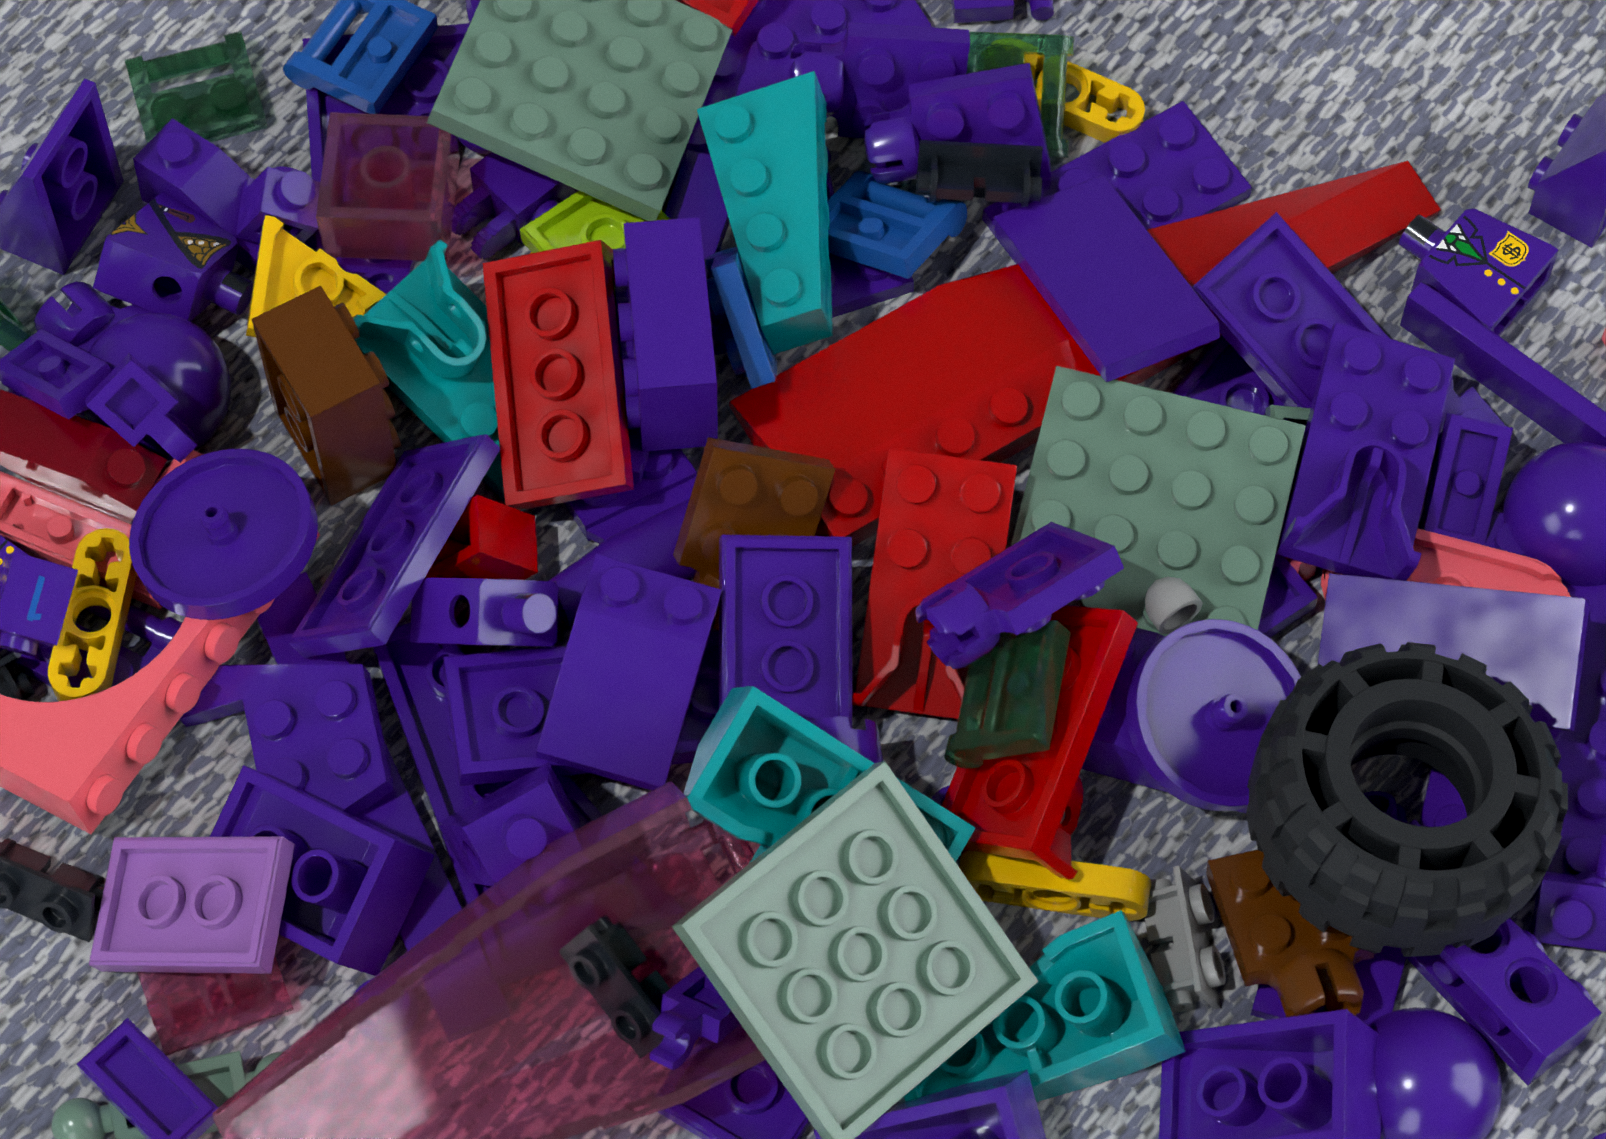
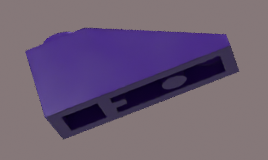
M172 118L133 158L141 200L148 204L160 193L165 192L235 237L243 184L250 176L219 147ZM310 236L304 244L317 252L316 239ZM236 237L239 249L235 260L255 273L260 244Z

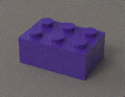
M700 217L624 223L625 248L613 249V263L628 429L640 428L642 451L705 447L708 437L718 439L717 377Z

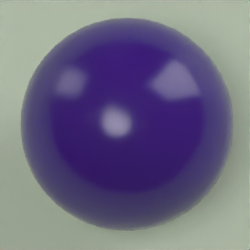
M138 314L125 318L109 327L89 349L88 353L107 362L111 371L130 353L177 395L178 403L169 413L179 418L195 433L193 439L198 445L193 450L197 451L204 446L219 430L230 404V373L225 357L218 345L196 324L172 314ZM91 409L84 411L87 420L111 428ZM148 434L138 443L165 458L166 462L173 461L174 459Z
M1570 442L1553 446L1540 452L1519 470L1511 482L1505 497L1503 507L1504 524L1508 522L1514 539L1525 553L1524 556L1537 559L1550 566L1560 576L1563 584L1582 587L1606 584V446L1601 444Z
M1421 1007L1404 1008L1390 1012L1368 1025L1379 1033L1375 1053V1082L1381 1113V1139L1487 1138L1496 1122L1501 1106V1076L1494 1054L1482 1036L1473 1027L1450 1013Z

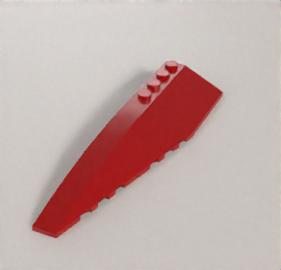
M1404 161L1155 227L1147 231L1190 286L1193 287L1276 212L1333 274L1403 234L1407 226L1417 215L1429 219L1438 214L1441 209L1409 161ZM1019 264L938 285L776 375V381L753 388L729 402V407L754 446L829 459L835 468V472L815 536L852 537L853 547L877 533L889 448L1001 463L1038 441L1056 366L1098 376L1101 375ZM1211 342L1115 380L1138 385Z

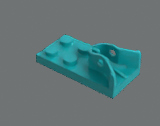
M438 240L430 247L426 259L367 313L353 317L360 335L359 338L354 340L363 355L370 351L375 353L389 381V386L387 387L443 442L487 434L500 448L487 306L447 267L444 254L448 245L442 240ZM499 451L482 481L505 503L501 455Z

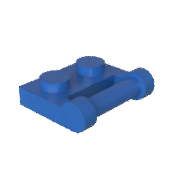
M338 0L303 50L292 53L283 66V72L290 81L301 88L312 89L314 87L376 117L437 31V16L406 0ZM369 13L332 66L325 63L324 61L356 16Z
M861 170L856 171L827 201L830 219L828 249L830 254L909 279L947 236L956 237L961 233L967 219V207L965 203L954 199H941L940 201L929 202L927 197L877 183L871 173Z
M738 248L726 249L705 257L704 261L709 277H713L706 280L709 301L716 316L726 313L734 336L725 339V346L735 375L742 374L744 377H748L751 389L776 381L778 363L761 329Z

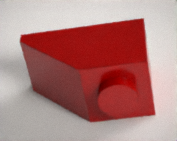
M475 495L471 498L425 578L526 580L537 574L538 551L535 516L483 496Z

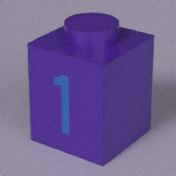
M13 552L5 557L0 573V648L23 655L36 656L38 647L49 649L57 645L78 573L77 569L18 552Z

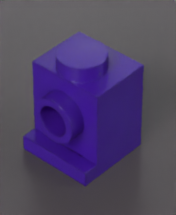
M267 166L256 179L248 177L243 184L235 237L260 244L264 217L268 215L276 217L285 224L284 230L304 243L319 229L325 183L315 181L307 173L291 167L271 168Z

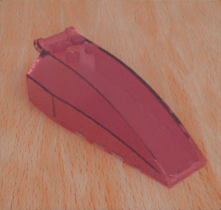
M670 781L549 843L538 856L526 860L379 973L212 1113V1118L223 1139H565L598 1127L607 1129L684 1103L759 1064L766 1059L742 1025H739L718 1044L707 1038L698 1037L686 1061L675 1070L650 1060V1052L640 1059L633 1048L615 1033L610 1018L590 992L576 982L570 972L568 963L558 952L585 928L607 914L613 924L620 921L624 925V929L647 957L646 961L631 971L638 982H641L657 970L671 989L699 966L672 926L720 888L703 851L720 843L736 875L750 863L754 856L749 842L735 838L706 819L691 828L685 813L692 810V807L687 797Z

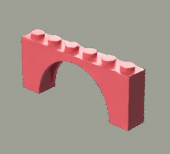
M193 450L181 463L173 459L151 489L176 467L203 454ZM275 599L251 612L231 618L200 620L185 617L172 640L148 665L128 679L104 691L82 698L58 702H32L0 694V787L92 834L104 817L117 808L124 791L145 764L151 762L156 757L163 740L182 715L195 706L202 689L212 678L219 665L228 661L233 656L241 638L257 617L265 612Z

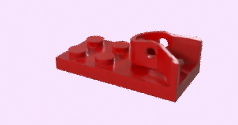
M602 240L482 263L505 505L518 510H525L634 490L614 296L613 249Z
M893 448L888 449L856 691L852 695L853 706L882 708L968 720L970 722L976 721L987 693L992 650L966 667L952 669L950 666H946L927 644V641L930 639V630L934 628V625L928 620L918 623L915 610L924 598L1006 550L1017 465Z
M1065 605L1052 613L1051 620L1042 628L1018 635L1010 633L942 803V807L975 827L959 858L966 851L1035 860L1054 875L1063 879H1073L1078 872L1072 867L1071 835L1077 827L1083 803L1084 790L1079 774L1138 622L1124 610ZM1064 812H1065V818H1064L1063 822L1060 824V822H1061V820H1062V817H1063V815H1064Z

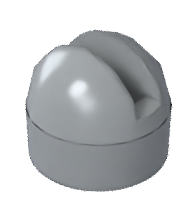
M1168 576L1156 580L1148 588L1145 597V611L1148 618L1161 634H1169L1186 625L1198 614L1203 604L1191 586L1180 578Z

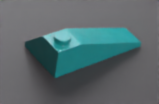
M754 686L735 687L730 690L698 744L681 804L737 839L772 846L874 763ZM898 779L956 862L975 827Z
M1122 910L1059 935L1042 950L1044 955L1029 967L1038 982L904 1096L905 1101L959 1085L1028 1070L1036 1102L1124 1077L1186 1052L1163 987L1126 914Z

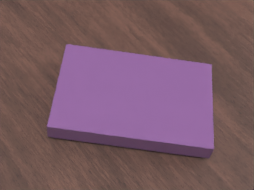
M283 836L114 837L89 965L101 972L271 974L295 844Z

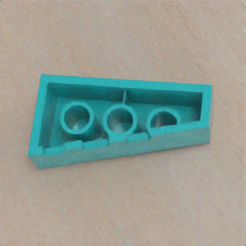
M812 71L697 109L759 323L773 354L833 336L831 261L828 249L830 219L826 173H828V152L825 143L826 101L816 73Z

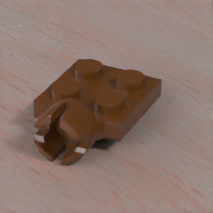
M708 437L673 553L678 565L695 569L693 582L719 589V537L721 535L815 536L835 468L829 459ZM719 606L713 627L716 630H719Z
M1258 849L1208 860L1206 876L1245 987L1255 984L1270 985L1278 992L1286 1017L1314 1014V1010L1323 1006L1325 1012L1347 1009L1357 1016L1361 1011L1364 991L1354 965L1362 960L1374 958L1375 953L1349 946L1351 936L1331 926L1323 933L1301 917V914L1298 913L1301 904L1291 894L1282 897L1261 867L1264 853L1258 851Z

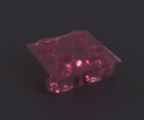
M275 956L271 974L137 972L147 1000L146 1004L152 1022L157 1030L166 1056L294 1010Z

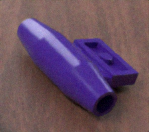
M681 449L651 451L641 483L633 482L634 490L563 502L586 539L599 543L598 546L548 580L557 582L559 588L558 615L568 628L573 626L595 554L693 581L695 569L679 566L673 556L697 476V471Z

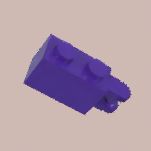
M491 152L470 168L473 192L465 197L461 203H458L456 207L452 208L453 210L448 213L449 216L446 218V224L456 235L460 236L470 231L472 227H476L491 215L494 219L477 232V235L473 237L472 246L470 247L480 259L483 258L485 260L495 255L497 251L502 250L515 239L522 245L523 242L519 229L579 190Z

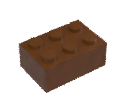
M320 285L253 318L252 323L274 410L331 506L388 478L397 464L394 450L401 447L398 434L390 421L391 418L395 417V411L383 389L389 386V381L375 353L370 351L363 355L354 339L360 337L359 331L345 304L340 303L333 306Z

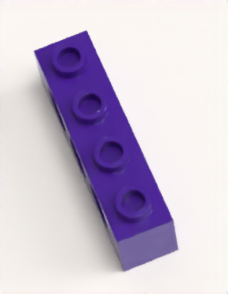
M1415 819L1408 823L1415 826H1421ZM1511 918L1503 922L1492 936L1476 943V945L1483 949L1485 954L1475 952L1466 945L1455 948L1452 944H1448L1440 955L1406 957L1527 1086L1579 1045L1602 1014L1593 1004L1588 991L1576 980L1568 978L1545 954V950L1539 940L1530 932L1522 930ZM1512 990L1524 993L1530 998L1532 1003L1520 1000L1514 995Z

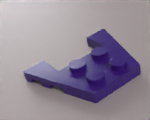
M363 664L219 665L212 678L202 689L195 706L187 713H184L179 719L186 727L245 711L257 771L353 816H357L395 790L371 675Z

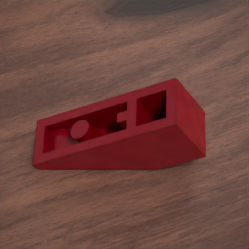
M0 389V465L43 489L131 524L139 506L149 493L167 460L140 444L133 447L112 428L75 415L68 420L30 399Z

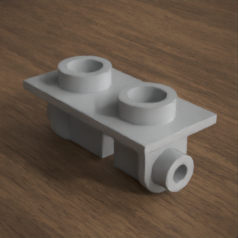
M1180 866L1173 867L1175 885H1172L1169 879H1155L1151 881L1148 913L1144 917L1148 941L1152 945L1172 940L1174 943V948L1151 954L1153 969L1163 987L1172 1013L1190 1010L1193 1008L1192 999L1201 997L1213 1009H1221L1217 986L1224 985L1226 982L1225 969L1218 949L1214 945L1210 946L1206 924L1214 922L1212 900L1203 883L1198 884Z

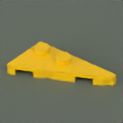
M265 215L246 336L256 337L252 323L253 318L320 285L333 306L344 303L352 317L367 313L386 294L358 274L344 271L339 266L337 260L319 248L315 252L283 229L284 223L276 217Z

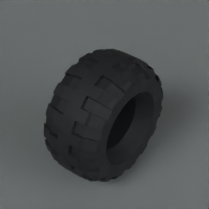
M1407 642L1406 645L1401 644L1397 652H1386L1385 646L1381 643L1345 652L1340 663L1331 660L1324 666L1319 664L1298 679L1292 692L1285 700H1280L1261 736L1247 786L1249 788V803L1246 816L1251 841H1256L1258 851L1264 853L1261 867L1276 890L1280 892L1282 897L1291 894L1301 904L1298 911L1301 917L1323 933L1331 926L1352 937L1349 946L1372 953H1380L1383 946L1401 948V953L1404 957L1440 955L1448 944H1452L1455 948L1463 945L1470 947L1492 936L1503 922L1510 917L1515 918L1539 887L1562 838L1563 822L1568 811V785L1562 782V771L1557 768L1561 755L1546 723L1542 721L1534 722L1530 717L1533 709L1529 704L1530 700L1511 681L1506 682L1502 686L1486 675V664L1463 653L1458 660L1435 654L1436 647L1431 644ZM1378 755H1401L1420 760L1438 770L1453 784L1462 798L1467 817L1453 824L1438 827L1415 826L1398 821L1380 811L1365 797L1355 781L1351 766L1361 760Z

